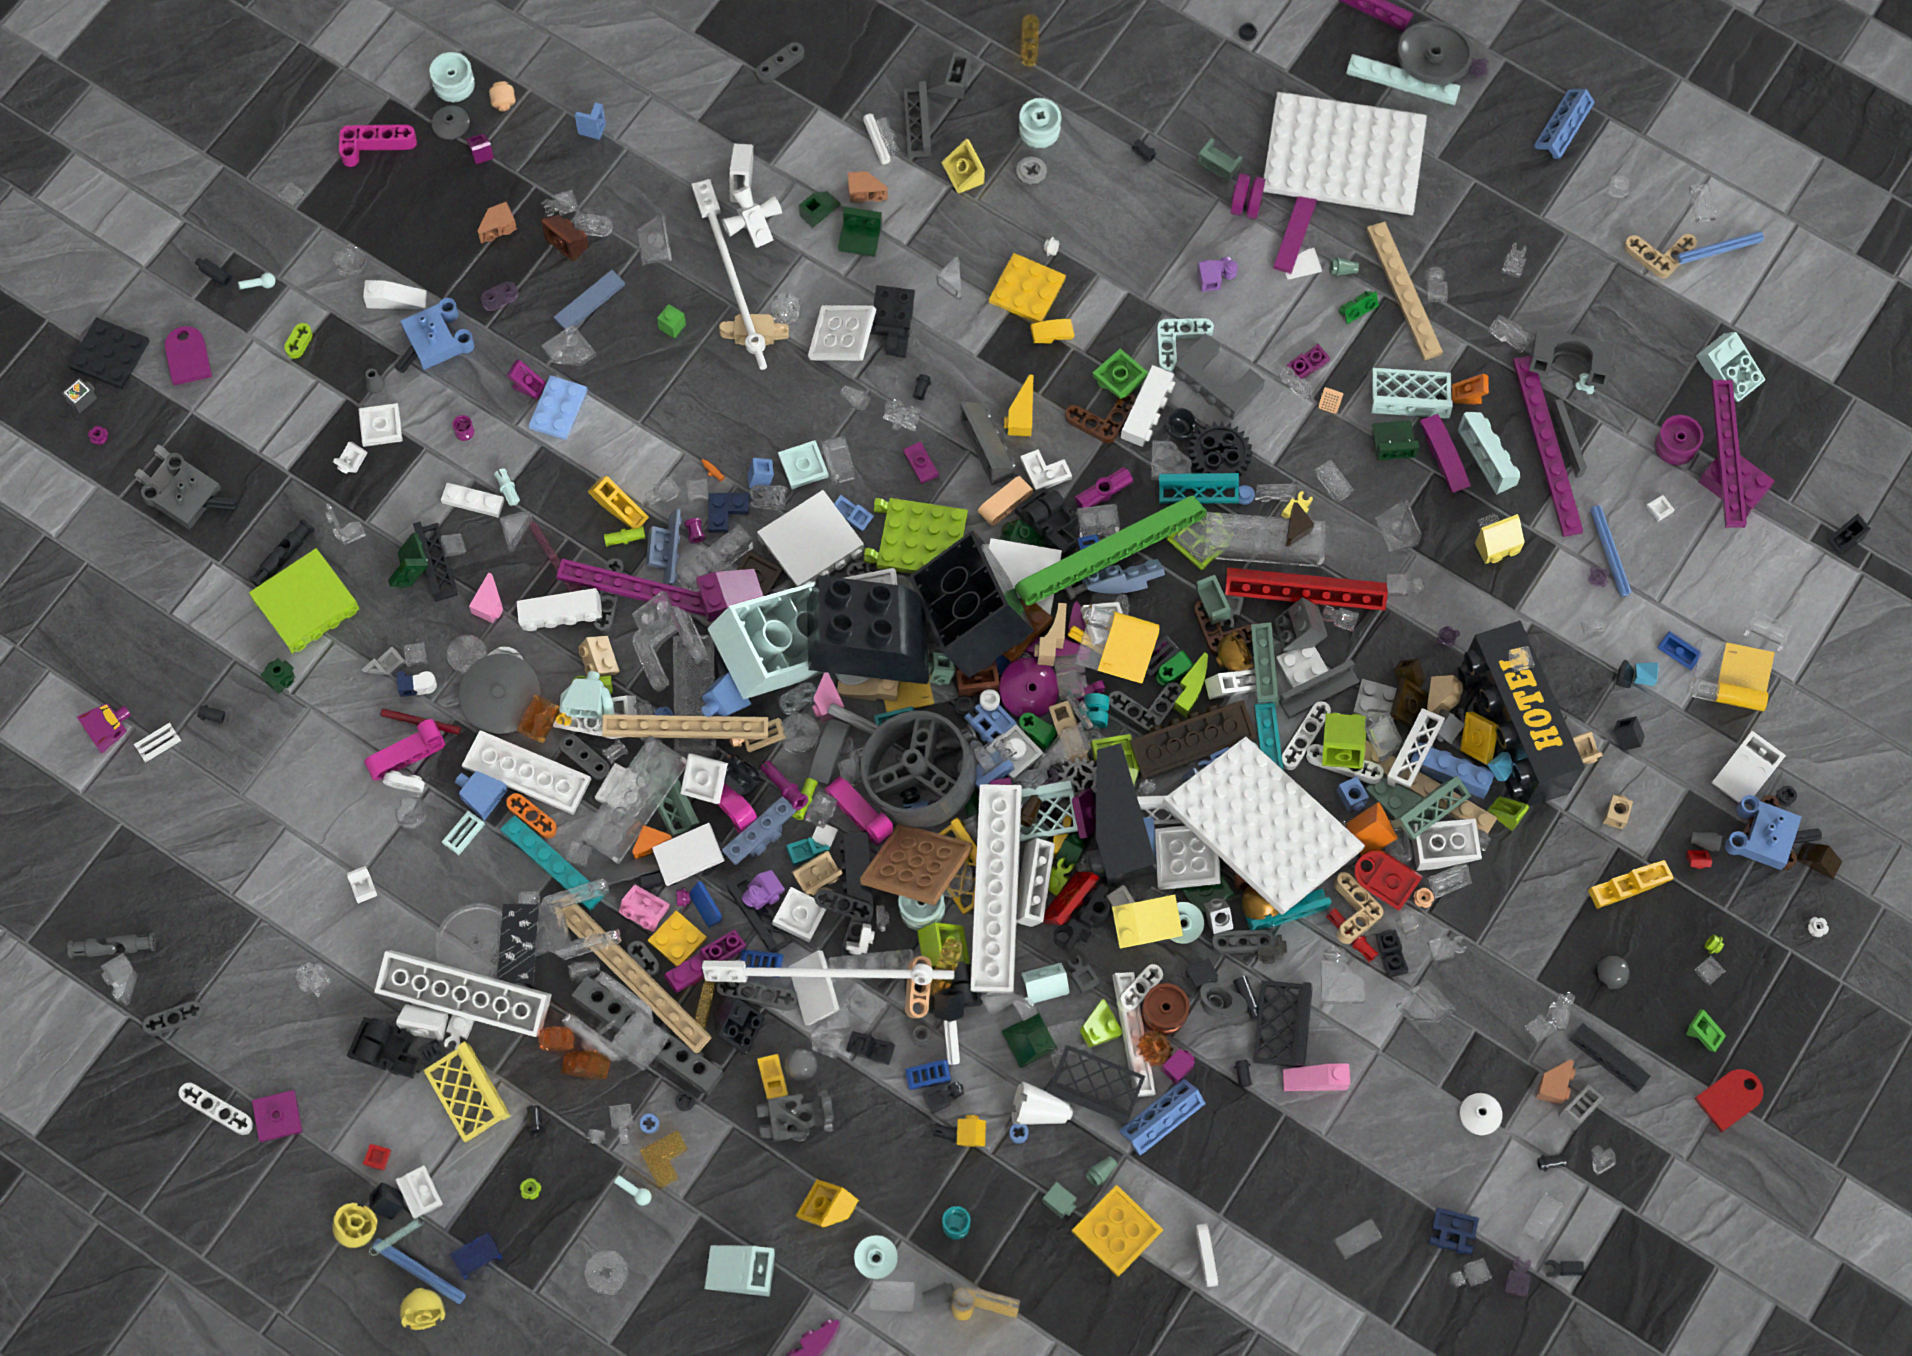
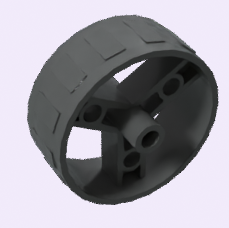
M910 711L888 719L870 736L863 750L861 775L870 797L887 817L900 825L912 828H926L939 825L951 819L967 804L975 788L977 765L968 742L961 731L949 719L929 711ZM939 732L956 738L962 745L963 766L957 782L933 765ZM913 733L910 749L906 750L902 755V762L877 772L878 765L890 746L900 738ZM920 752L925 753V758L922 756ZM908 772L910 773V775L900 778V776ZM916 785L921 789L930 791L940 799L929 806L917 809H902L882 801Z

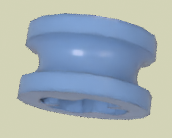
M646 1114L641 1118L640 1127L643 1132L653 1134L659 1129L660 1123L655 1115ZM651 1118L655 1126H651L652 1129L648 1130L644 1122H648L647 1119Z
M1013 1124L1009 1131L1010 1139L1014 1143L1021 1144L1027 1140L1029 1130L1025 1124ZM1020 1128L1023 1129L1024 1131H1023L1022 1134H1025V1135H1024L1023 1137H1022V1136H1018V1138H1016V1137H1015V1132H1013V1131H1014L1015 1129H1016V1130H1020Z

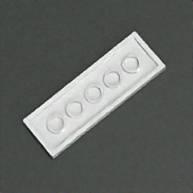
M481 730L462 764L463 769L473 773L479 771L505 783L508 788L574 815L591 781V777Z

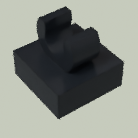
M437 1039L418 1049L427 1067L446 1056Z

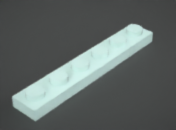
M1353 54L1346 73L1455 105L1460 90L1459 85L1452 83L1435 85L1421 82L1411 77L1404 69Z

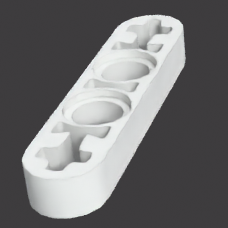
M1326 702L1315 703L1282 754L1283 768L1293 770L1301 762L1307 749L1325 724L1326 713L1331 712L1330 706ZM1323 708L1324 713L1320 715L1318 720L1315 719L1318 710ZM1308 723L1314 724L1316 731L1308 732L1305 725ZM1298 739L1304 740L1306 743L1305 748H1298L1295 745V741ZM1294 751L1296 753L1293 759L1294 762L1289 764L1287 763V758H1290Z
M1313 744L1307 749L1306 758L1313 765L1352 778L1357 776L1360 781L1369 784H1376L1383 779L1384 770L1376 763L1364 760L1363 769L1358 771H1352L1350 768L1322 766L1323 746ZM1315 752H1319V755H1317V757H1313V754ZM1373 771L1377 772L1375 777L1371 776V773H1373Z
M186 1083L180 1087L179 1096L186 1104L240 1135H246L252 1131L253 1121L248 1115L195 1084ZM186 1090H188V1091H191V1090H192V1092H193L196 1096H198V1099L196 1100L195 1098H193V1097H191V1096H188V1097H187V1095L185 1094V1091H186ZM207 1098L212 1099V1107L203 1109V1100ZM229 1109L231 1111L230 1117L225 1120L220 1119L219 1114L221 1110ZM235 1117L241 1122L246 1120L247 1127L240 1129V1126L234 1122Z

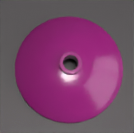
M1022 658L1014 661L1006 667L1000 677V699L1006 709L1015 716L1021 717L1024 713H1032L1040 717L1049 711V707L1053 706L1058 698L1059 683L1055 672L1049 665H1038V659ZM1030 684L1035 686L1034 691L1029 690Z

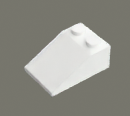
M1476 819L1436 822L1412 840L1416 871L1439 869L1482 859ZM1414 824L1412 827V831L1416 832L1418 824Z

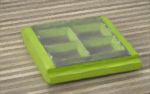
M1207 514L1198 522L1167 538L1170 544L1201 571L1234 540L1227 531Z

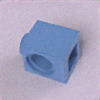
M752 459L747 473L749 488L769 489L774 476L772 460Z
M1357 776L1338 786L1337 793L1348 812L1352 810L1359 811L1366 806L1369 796ZM1349 793H1355L1359 798L1352 799Z

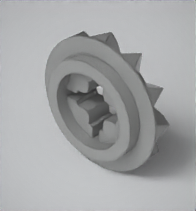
M1026 157L1018 163L1016 172L1018 178L1023 183L1026 182L1032 185L1034 183L1039 184L1040 181L1045 179L1047 168L1041 159ZM1035 167V174L1031 173L1028 176V170H1032Z

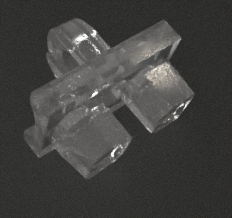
M894 399L892 402L887 401L885 404L883 419L893 422L892 429L896 431L901 426L915 431L918 426L920 409L915 406L906 409L903 407L902 401Z

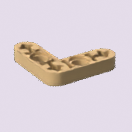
M1684 234L1662 255L1642 238L1632 235L1627 238L1624 249L1656 276L1667 278L1680 265L1678 260L1671 257V253L1679 254L1693 250L1697 245V240L1691 234ZM1690 242L1691 244L1687 245L1683 250L1684 243ZM1634 243L1637 244V246H1634V247H1631V246H1630L1631 244H1634ZM1650 253L1654 259L1646 260L1644 254ZM1664 266L1667 267V269H1665V270H1663V271L1660 269L1661 267L1663 268Z
M1342 872L1334 880V887L1357 913L1340 926L1336 935L1342 943L1350 944L1376 924L1383 916L1384 911L1381 905L1352 875ZM1354 894L1360 895L1363 901H1357ZM1355 920H1362L1365 926L1361 927L1357 925ZM1351 928L1353 931L1350 934L1346 935L1344 932H1347Z

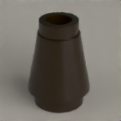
M1031 795L1021 808V825L1031 827L1032 824H1035L1042 802L1039 797Z

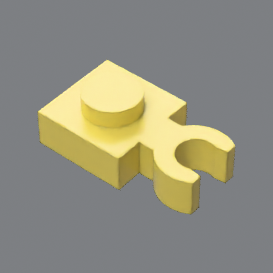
M1301 491L1296 500L1291 499L1281 516L1289 521L1294 502H1298L1307 514L1309 510L1307 507L1311 504L1313 498L1310 497L1308 500H1303L1302 495L1304 492Z

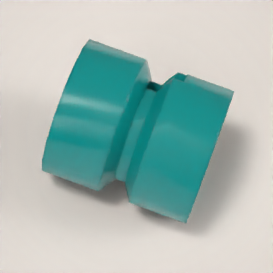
M1099 693L1084 695L1083 709L1085 711L1082 713V725L1084 727L1103 729L1108 726L1109 714L1107 711H1109L1110 702L1108 696Z
M954 1206L944 1213L942 1221L944 1234L953 1240L962 1239L968 1234L970 1216L964 1208Z

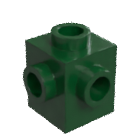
M279 658L268 663L265 670L260 674L263 681L277 694L284 688L290 687L296 678L292 671L294 669L293 666L286 660L282 662Z

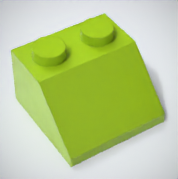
M934 922L917 930L921 955L930 960L933 970L936 966H939V968L945 967L954 962L970 964L964 926Z

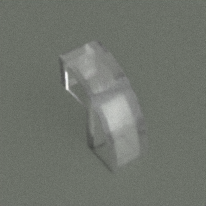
M1017 991L985 992L980 997L990 1015L997 1013L1012 1003L1023 1021L1039 1012L1038 1007L1031 999Z

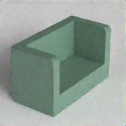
M1211 138L1200 151L1198 164L1230 182L1241 168L1243 157L1239 156L1236 160L1216 149L1214 147L1215 140Z
M1213 575L1197 581L1196 591L1211 625L1230 618L1231 609L1216 576Z

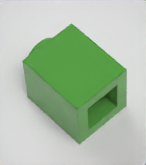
M670 304L667 305L657 318L659 329L674 339L686 325L685 314Z

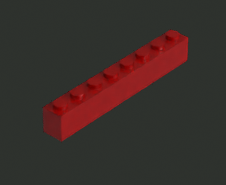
M1228 567L1225 578V595L1292 602H1297L1303 597L1314 604L1385 610L1388 596L1387 583Z

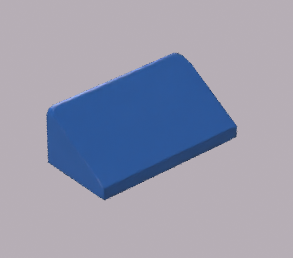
M1672 631L1666 634L1657 647L1690 670L1693 669L1703 655L1702 651Z
M702 881L697 882L690 891L689 896L707 927L710 928L721 922L722 916Z

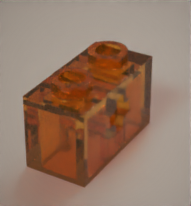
M535 694L516 731L532 740L544 743L560 712V705Z

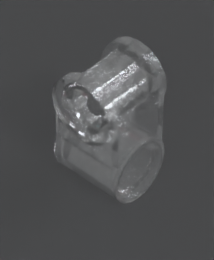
M754 485L750 489V504L757 509L785 510L787 508L785 496L788 493V489L780 485ZM759 494L762 495L763 498L757 499L754 496Z

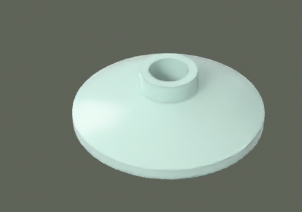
M1179 902L1177 906L1180 921L1185 920L1188 924L1186 927H1182L1183 936L1169 939L1176 943L1187 944L1195 941L1201 935L1204 928V918L1201 911L1195 905L1188 902Z
M876 1235L867 1237L859 1243L855 1250L854 1260L857 1269L862 1275L870 1279H881L893 1272L897 1264L898 1254L894 1244L889 1239ZM874 1255H878L880 1257V1261L873 1262L872 1257Z

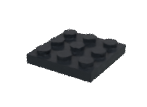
M96 317L68 366L71 370L123 390L150 341L148 337Z

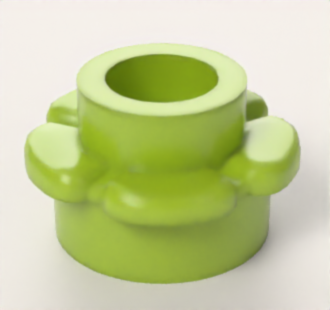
M1714 934L1707 940L1704 947L1709 950V954L1721 951L1724 943H1722L1723 938Z
M533 1178L522 1182L520 1185L522 1197L525 1199L537 1198L541 1191L540 1183L536 1182Z

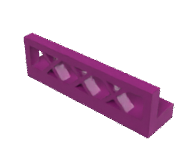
M1340 0L1402 31H1405L1413 17V13L1386 0Z

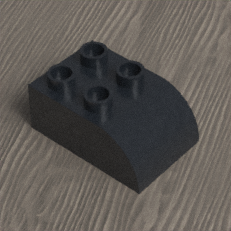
M974 530L909 576L915 592L921 597L922 608L942 653L968 678L978 671L990 667L996 658L1013 646L1022 644L1027 636L1034 632L1009 577L996 557Z
M818 575L807 601L808 670L928 684L926 614L921 605V597L917 593L899 585Z

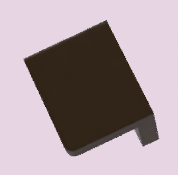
M1419 658L1401 660L1394 668L1398 682L1399 679L1406 678L1420 688L1425 681Z

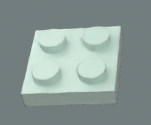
M815 440L778 452L791 490L829 477Z

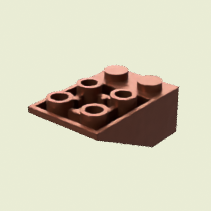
M996 660L990 667L978 671L970 678L955 665L959 697L978 696L988 689L999 693Z

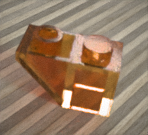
M594 1051L566 1052L562 1062L561 1073L588 1079H607L611 1058Z

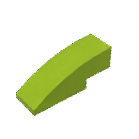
M1205 652L1180 682L1182 693L1175 701L1173 709L1186 718L1187 714L1194 708L1204 684L1208 654Z

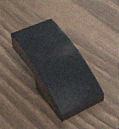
M852 1031L846 1052L889 1065L895 1045L891 1042L875 1039L871 1035Z

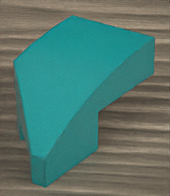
M809 837L808 840L803 839L786 845V850L792 865L795 866L809 861L825 851H830V847L826 844L824 846L815 842L814 839Z

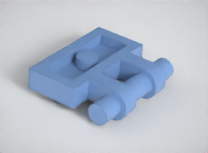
M979 703L974 707V710L978 713L976 717H973L970 713L964 717L968 724H971L973 729L981 736L980 739L989 745L996 741L992 737L995 733L1001 737L1017 724L1000 705L995 710L987 711ZM983 720L990 726L988 730L980 724Z

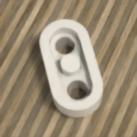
M397 771L385 773L383 783L387 786L418 793L423 792L425 785L421 777L416 775H410V777L403 776Z

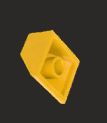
M817 1179L797 1212L796 1217L826 1227L848 1219L859 1200L844 1188Z

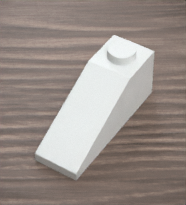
M365 280L363 298L367 308L425 310L427 291L388 281Z
M1255 669L1219 673L1205 679L1209 699L1257 691Z

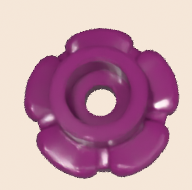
M101 426L93 427L88 433L90 441L96 445L104 444L107 441L108 431Z
M682 887V890H676L677 906L685 908L686 904H690L689 891H685L684 887Z

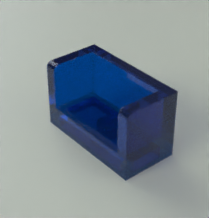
M489 1232L450 1254L464 1280L468 1278L467 1274L496 1258L499 1260L503 1258Z

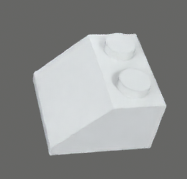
M414 1003L412 1005L405 1004L396 1021L401 1030L403 1028L413 1036L444 1041L450 1018L447 1012L424 1008L425 1006Z

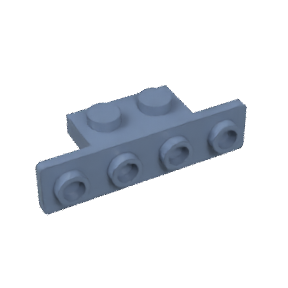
M679 509L674 510L669 515L668 530L655 526L649 528L646 565L663 569V584L667 585L675 583L677 578L675 567L679 559L677 546L680 543V535L678 534L682 523V517H680L681 510Z
M781 797L724 847L722 852L734 865L741 862L747 855L751 858L755 855H761L771 841L775 842L782 835V824L796 813V809L784 797Z

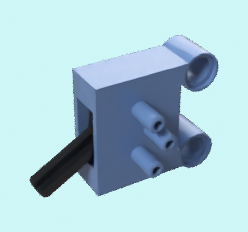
M444 298L439 304L400 321L411 346L395 365V369L398 372L405 373L416 357L423 370L461 353H470L474 349V341L469 330L461 329L456 332L453 338L444 322H454L458 318L457 306L453 299Z
M1746 795L1737 805L1736 811L1744 819L1754 817L1748 838L1742 832H1733L1726 840L1724 847L1731 855L1739 854L1782 870L1787 864L1793 844L1821 840L1822 832L1819 828L1797 831L1802 816L1761 802L1753 795ZM1744 804H1749L1752 810L1746 809ZM1732 840L1738 841L1740 843V847L1735 846Z

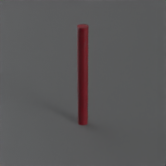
M382 708L380 714L382 717L416 725L427 720L426 718ZM434 721L441 731L458 735L461 732V727Z

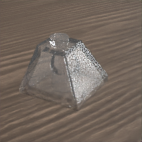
M1429 979L1411 989L1396 1005L1404 1017L1415 1022L1439 1023L1457 1010Z

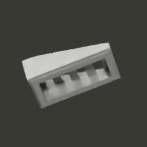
M1588 1084L1561 1112L1559 1117L1573 1130H1576L1604 1100V1097ZM1585 1094H1587V1095H1588L1590 1098H1592L1595 1102H1594V1103L1591 1102V1101L1585 1096ZM1579 1100L1585 1103L1589 1107V1109L1585 1105H1583ZM1574 1106H1575L1577 1109H1579V1110L1583 1113V1115H1582L1579 1111H1577V1110L1574 1108Z

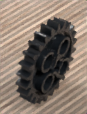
M1215 421L1212 427L1205 424V430L1199 428L1198 434L1194 433L1193 439L1190 440L1188 452L1191 453L1189 454V460H1193L1191 466H1197L1196 473L1201 471L1203 474L1239 473L1241 477L1242 470L1247 471V464L1251 463L1250 457H1252L1253 452L1249 451L1252 448V444H1247L1249 437L1243 438L1245 432L1241 431L1238 433V426L1232 429L1231 423L1227 427L1224 426L1223 421H1221L1220 426H1217ZM1223 440H1230L1232 443L1227 444ZM1204 443H1211L1213 446L1208 447ZM1233 457L1236 461H1230L1228 458ZM1213 460L1217 464H1210L1208 461Z

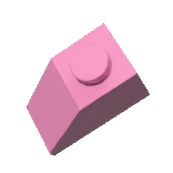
M488 573L470 603L469 608L472 614L493 623L496 618L500 617L503 608L493 575Z
M827 672L823 674L814 696V706H812L816 718L820 717L822 723L834 718L833 715L827 712L831 703L844 708L843 702Z

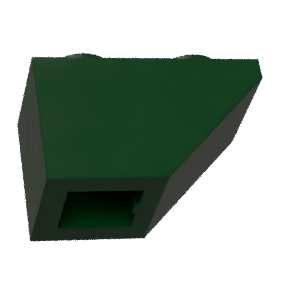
M828 191L812 193L799 204V214L806 223L814 228L838 208L841 203Z
M1078 832L1069 833L1064 839L1055 860L1059 861L1065 857L1064 865L1069 867L1073 863L1076 867L1089 846L1094 833L1087 838L1081 839Z

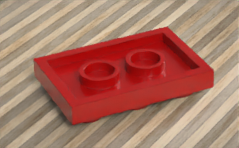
M1076 872L1046 908L1043 923L1053 925L1065 924L1070 919L1072 911L1083 903L1084 896L1096 887L1099 877L1094 875L1093 872Z

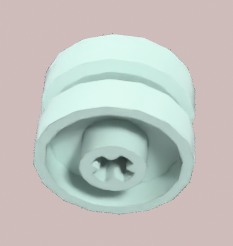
M454 52L443 53L431 63L430 76L434 91L438 97L445 101L457 102L462 101L472 93L475 83L470 62L466 57Z
M1035 98L1022 106L1019 116V135L1026 144L1035 148H1045L1052 145L1058 139L1061 124V112L1058 106L1044 98Z
M943 894L935 905L899 895L900 915L903 922L909 928L917 931L934 922H942L945 916Z

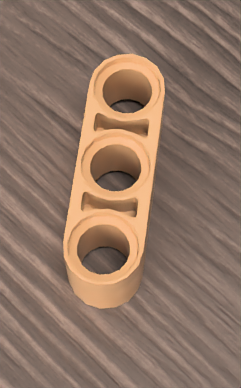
M1018 476L979 507L978 513L991 526H994L1015 510V507L1027 500L1034 490L1021 476Z
M925 956L913 958L909 962L908 970H912L917 961H921L930 967L931 962ZM907 978L905 1012L907 1016L913 1019L923 1017L928 1012L930 983L922 985V991L918 993L914 989L915 982L911 978ZM914 1003H918L921 1007L919 1014L913 1011Z

